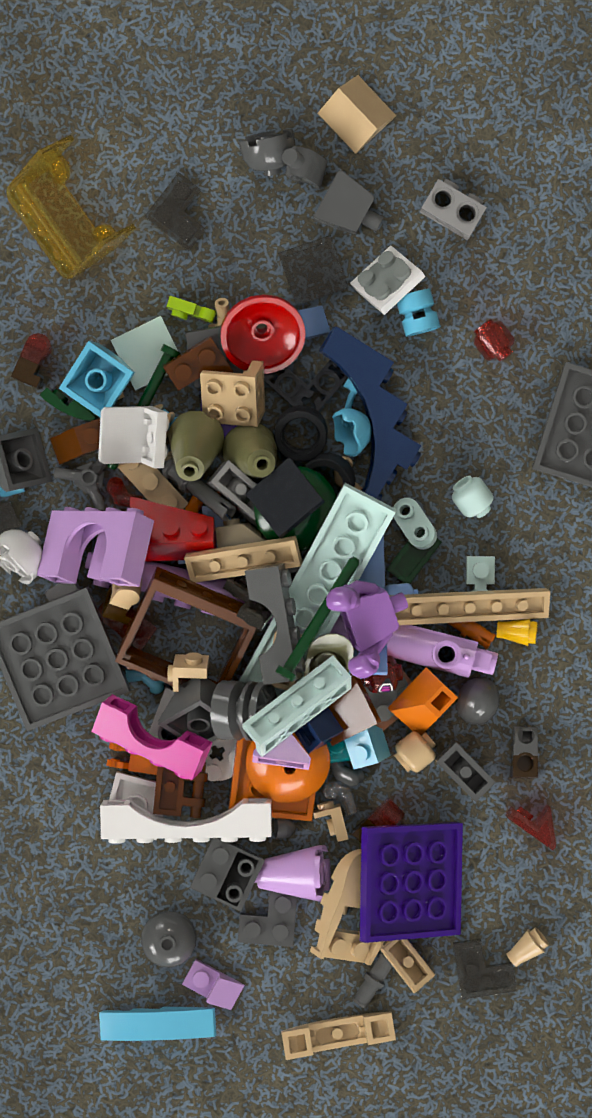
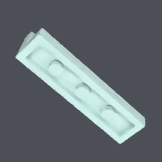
M332 655L244 722L242 727L255 742L256 751L260 756L263 757L352 689L351 675Z

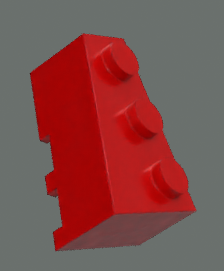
M130 496V508L144 511V516L154 520L145 561L185 560L186 553L217 548L214 517Z

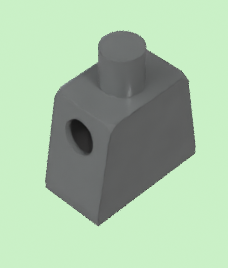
M339 169L318 207L313 221L356 235L361 225L377 232L384 217L370 210L375 197Z

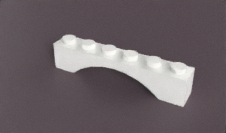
M243 798L234 807L219 815L194 821L171 820L157 816L143 809L132 800H103L100 805L101 839H108L109 843H124L125 839H136L138 843L153 842V839L163 838L168 843L181 842L182 838H193V842H208L210 838H221L223 842L238 841V838L249 837V841L253 842L266 841V837L272 836V799Z

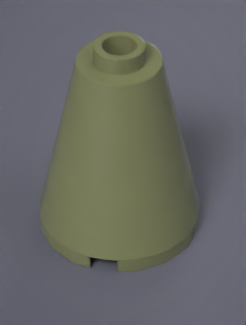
M188 411L180 414L169 429L168 440L175 469L180 478L186 481L200 479L223 448L224 430L216 418L212 419L206 416L205 412Z
M260 423L258 427L237 426L227 433L222 448L224 461L229 460L248 477H266L275 468L278 448L274 440V434L266 426Z

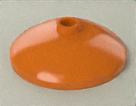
M294 732L292 735L299 742L302 748L306 751V749L304 748V746L302 745V743L300 742V740ZM251 741L247 749L246 769L252 785L263 796L277 802H297L310 797L323 785L329 773L330 753L327 744L308 754L311 758L309 770L294 768L292 771H286L283 766L254 763L252 759L253 751L256 749L255 742Z

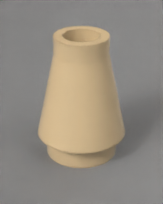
M535 927L533 930L528 929L506 954L513 965L517 967L521 963L546 952L545 948L549 946V943L540 930Z

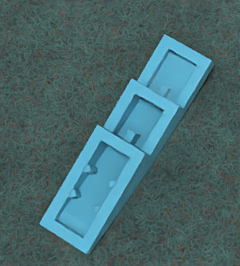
M162 1007L160 1009L136 1008L130 1011L103 1010L99 1012L101 1040L148 1041L217 1036L215 1008Z

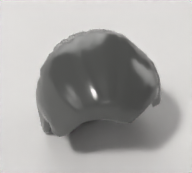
M475 677L462 685L458 694L456 709L457 714L464 722L473 725H484L493 718L500 702L499 691L495 683L484 677Z

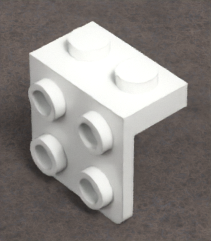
M153 406L104 407L101 410L99 461L103 464L143 463L152 468H164V461L167 457L166 432L169 428L168 412Z

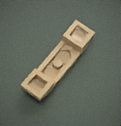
M391 1011L321 1020L281 1031L286 1060L312 1056L313 1052L363 1043L372 1045L396 1040Z

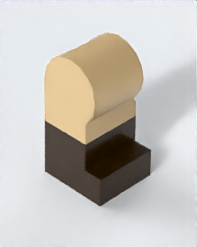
M142 577L139 587L112 584L104 597L102 616L128 625L132 619L134 604H137L140 600Z

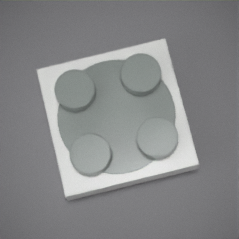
M390 245L350 284L360 295L385 315L423 280L425 275L418 267Z

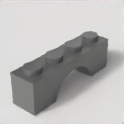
M284 563L253 567L245 571L249 600L266 606L273 614L277 625V634L273 645L268 651L259 656L263 684L289 682V680L280 676L275 671L279 665L284 666L301 638L299 627L294 625L293 615H296L295 600L290 598L288 588L291 586V574L288 569L285 570ZM304 656L293 672L296 675L293 681L303 676L302 672H305Z

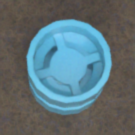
M431 289L408 293L397 303L399 314L405 317L402 325L406 337L429 332L441 327L437 312L431 309L434 305ZM424 311L425 317L413 318L412 314Z

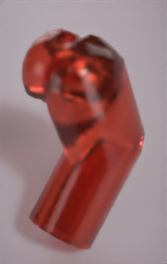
M120 477L109 479L107 492L116 505L130 508V496L143 499L141 495L129 494Z

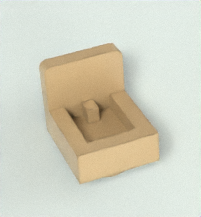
M196 652L186 655L175 654L173 665H168V682H173V692H179L181 678L207 679L209 655H201Z

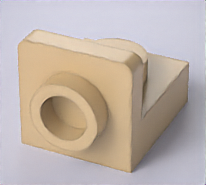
M326 801L317 804L318 809L313 810L314 819L331 815L332 818L327 819L330 836L336 835L338 842L348 840L340 803L334 805L333 801Z

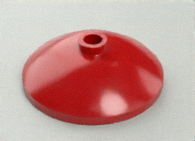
M272 295L251 296L238 302L226 314L220 331L223 351L235 366L247 371L252 361H263L264 374L280 371L294 362L303 349L306 335L304 322L298 310L288 301ZM261 323L266 325L263 329L257 328Z

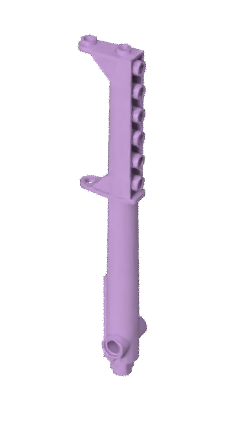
M103 531L98 534L94 552L88 553L85 568L89 569L87 577L94 579L93 585L109 589L111 582L100 578L107 544L106 534ZM145 561L141 591H146L156 567L190 580L188 570L158 562ZM223 578L197 582V584L261 610L260 622L270 624L273 614L263 604L249 600L246 580L238 582ZM156 591L152 600L163 602L164 597L174 598ZM174 599L175 606L186 609L191 608V605ZM340 613L330 633L340 634L349 639ZM399 625L398 630L393 632V636L387 643L388 657L468 678L471 670L493 675L498 653L477 648L478 642L413 625ZM443 646L449 647L452 651L451 660L445 663L438 657V652Z

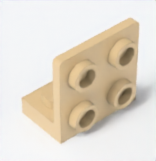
M252 361L248 370L244 371L243 374L203 370L200 374L202 412H205L206 416L212 419L216 418L220 424L258 427L265 413L263 361Z

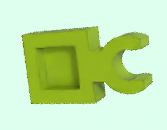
M173 296L169 297L167 309L172 311L171 316L187 320L188 316L213 323L216 315L215 310L201 307L195 303Z

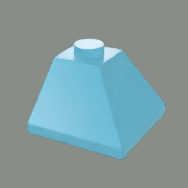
M88 341L59 389L101 418V410L104 407H113L135 372L122 358L100 343Z

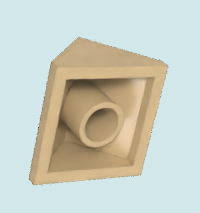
M359 75L339 87L317 113L355 154L396 117L394 112Z

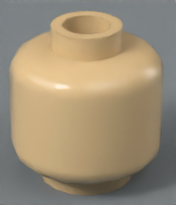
M411 731L395 745L397 753L394 756L407 772L412 770L418 773L435 759L436 755L432 748L436 744L426 732L421 736L418 732Z

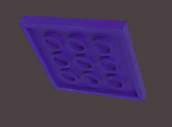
M444 822L362 827L361 942L369 943L461 935L463 823Z

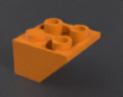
M426 667L392 702L388 709L412 731L422 735L458 697Z

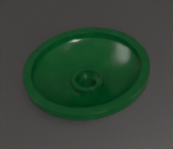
M298 466L325 501L324 504L283 537L296 536L299 550L305 551L309 550L336 500V494L330 483L321 474L312 469ZM254 506L255 521L262 535L267 540L279 539L280 537H278Z

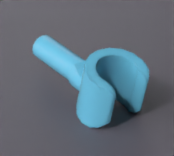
M348 378L343 387L350 390L344 408H352L357 394L356 389Z

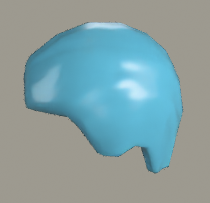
M344 408L335 412L332 416L334 420V438L337 442L344 444V454L346 456L355 457L370 442L372 435L371 422L361 411L352 408Z

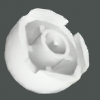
M17 529L5 531L0 535V566L10 575V570L22 576L18 580L21 583L28 585L37 577L43 551L40 546L42 543L40 538L31 531L25 533Z

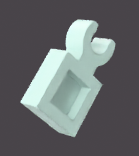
M466 556V584H474L472 591H488L486 585L495 584V556Z

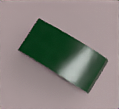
M46 388L39 395L56 409L71 417L86 422L98 419L93 415V412L76 400H73L67 406L65 403L69 399L57 388L53 392Z

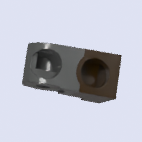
M513 727L510 778H538L537 727Z

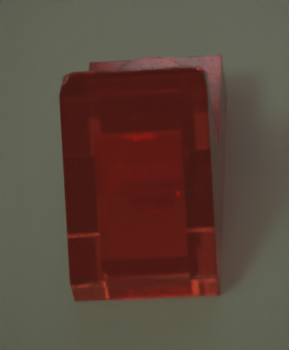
M546 804L534 822L531 820L534 815L520 806L518 810L512 806L505 814L509 820L551 850L556 848L550 806Z

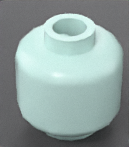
M466 476L453 486L452 500L465 517L477 516V518H481L491 510L490 504L494 497L480 477L472 478L471 476Z

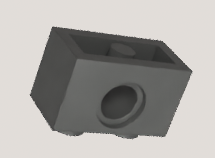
M454 739L434 759L475 802L496 783Z

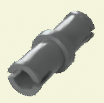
M382 952L370 972L367 971L364 974L363 978L365 980L352 998L357 1005L365 1009L368 1008L378 989H382L385 985L384 979L392 968L391 963Z

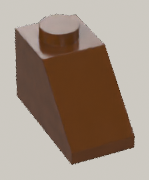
M100 418L50 438L59 465L99 451Z

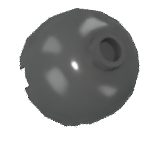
M283 129L284 134L277 135V133H274L275 130L247 136L245 140L239 139L240 151L247 166L254 171H264L265 176L280 174L281 168L286 166L282 161L283 152L295 146L292 129Z
M164 910L154 914L146 922L141 933V945L145 955L152 963L161 967L173 968L183 964L191 957L196 947L197 933L193 923L186 915Z

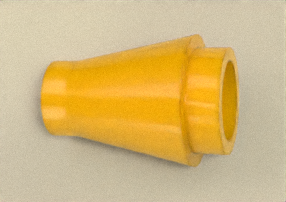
M531 619L498 621L496 638H503L526 646L536 644L537 622L531 621Z

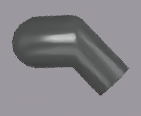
M344 762L330 763L336 780L351 787L357 786L364 780V773L360 768L352 770L345 767Z

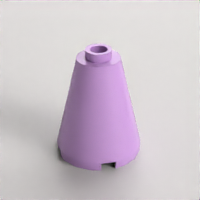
M317 845L266 858L255 883H257L260 889L321 902L324 891H330V859H324L323 852H328L325 845Z

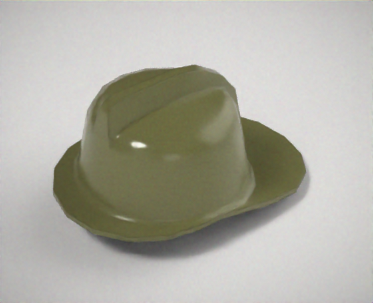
M336 633L317 637L311 643L307 652L304 677L332 655L349 673L348 662L354 655V647L351 641L345 636Z

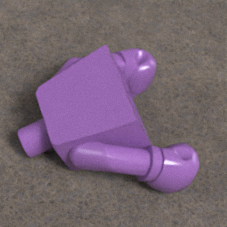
M355 580L349 585L332 589L327 594L326 605L330 610L340 611L349 640L353 647L360 651L359 655L349 660L348 669L353 676L363 679L377 672L380 664L379 654L393 636V632L399 628L395 613L407 609L408 602L402 592L389 597L388 592L375 583Z

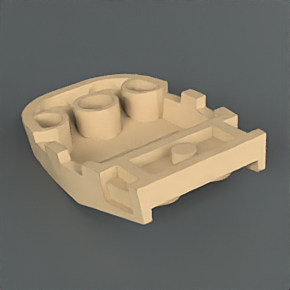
M361 849L349 852L340 860L331 876L334 882L329 893H323L320 904L324 907L321 919H317L315 931L319 933V939L316 947L311 946L310 952L320 959L326 957L361 962L371 966L385 941L361 942L360 931L337 928L345 906L360 908Z

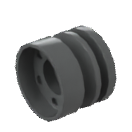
M222 680L219 682L213 692L210 712L211 725L215 736L221 740L240 741L244 737L247 741H253L243 729L242 724L277 698L274 686L249 681L246 685L241 681Z

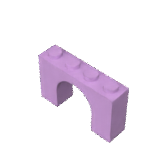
M65 507L64 511H52L37 575L54 583L76 584L86 546L93 537L104 531L107 544L100 578L117 586L139 587L154 520L144 516V511L136 508H127V511L106 508L105 511H100L95 508L86 507L84 511H80L75 508Z

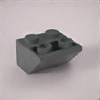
M212 838L193 877L190 888L238 911H242L265 859L236 842H223L221 838Z

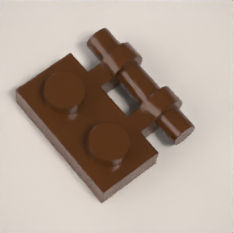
M206 761L202 771L193 780L180 778L175 775L174 771L165 767H158L153 814L181 817L182 806H191L190 817L201 818L202 807H205L206 798H203L204 782L208 780ZM185 780L193 781L191 797L183 796Z

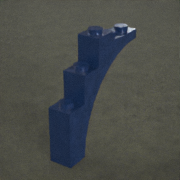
M335 326L329 332L319 352L333 361L350 379L362 400L366 415L371 422L372 435L370 465L361 491L381 501L383 496L380 494L385 484L390 485L397 474L395 467L398 465L406 470L409 466L413 467L421 456L419 452L421 445L394 429L395 424L399 426L407 415L405 408L408 404L380 387L381 383L386 384L392 376L394 370L391 366L394 362Z

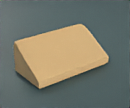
M408 939L386 941L380 948L381 952L413 993H416L435 976L434 972Z

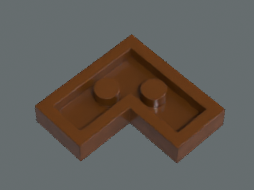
M211 335L163 365L178 391L200 378L203 370L234 373Z

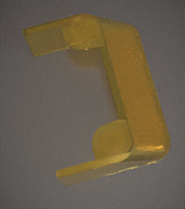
M71 135L39 149L6 189L9 203L58 273L66 279H71L81 274L114 251L136 229L134 224L117 232L108 224H101L95 228L65 185V182L70 177V166L62 153L73 142L74 138Z

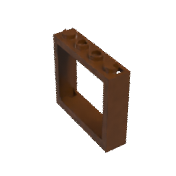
M156 567L118 648L115 662L126 666L128 670L141 672L151 680L162 681L173 687V682H168V665H173V663L130 646L155 592L158 591L243 627L217 682L211 680L216 685L222 680L231 681L259 625L261 610L160 567ZM181 678L180 685L192 678Z

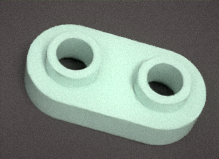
M402 498L397 501L393 507L396 509L393 517L409 542L415 548L421 550L433 546L437 539V532L420 505L411 498ZM409 507V514L402 515V510ZM421 529H424V536L418 538L417 532Z

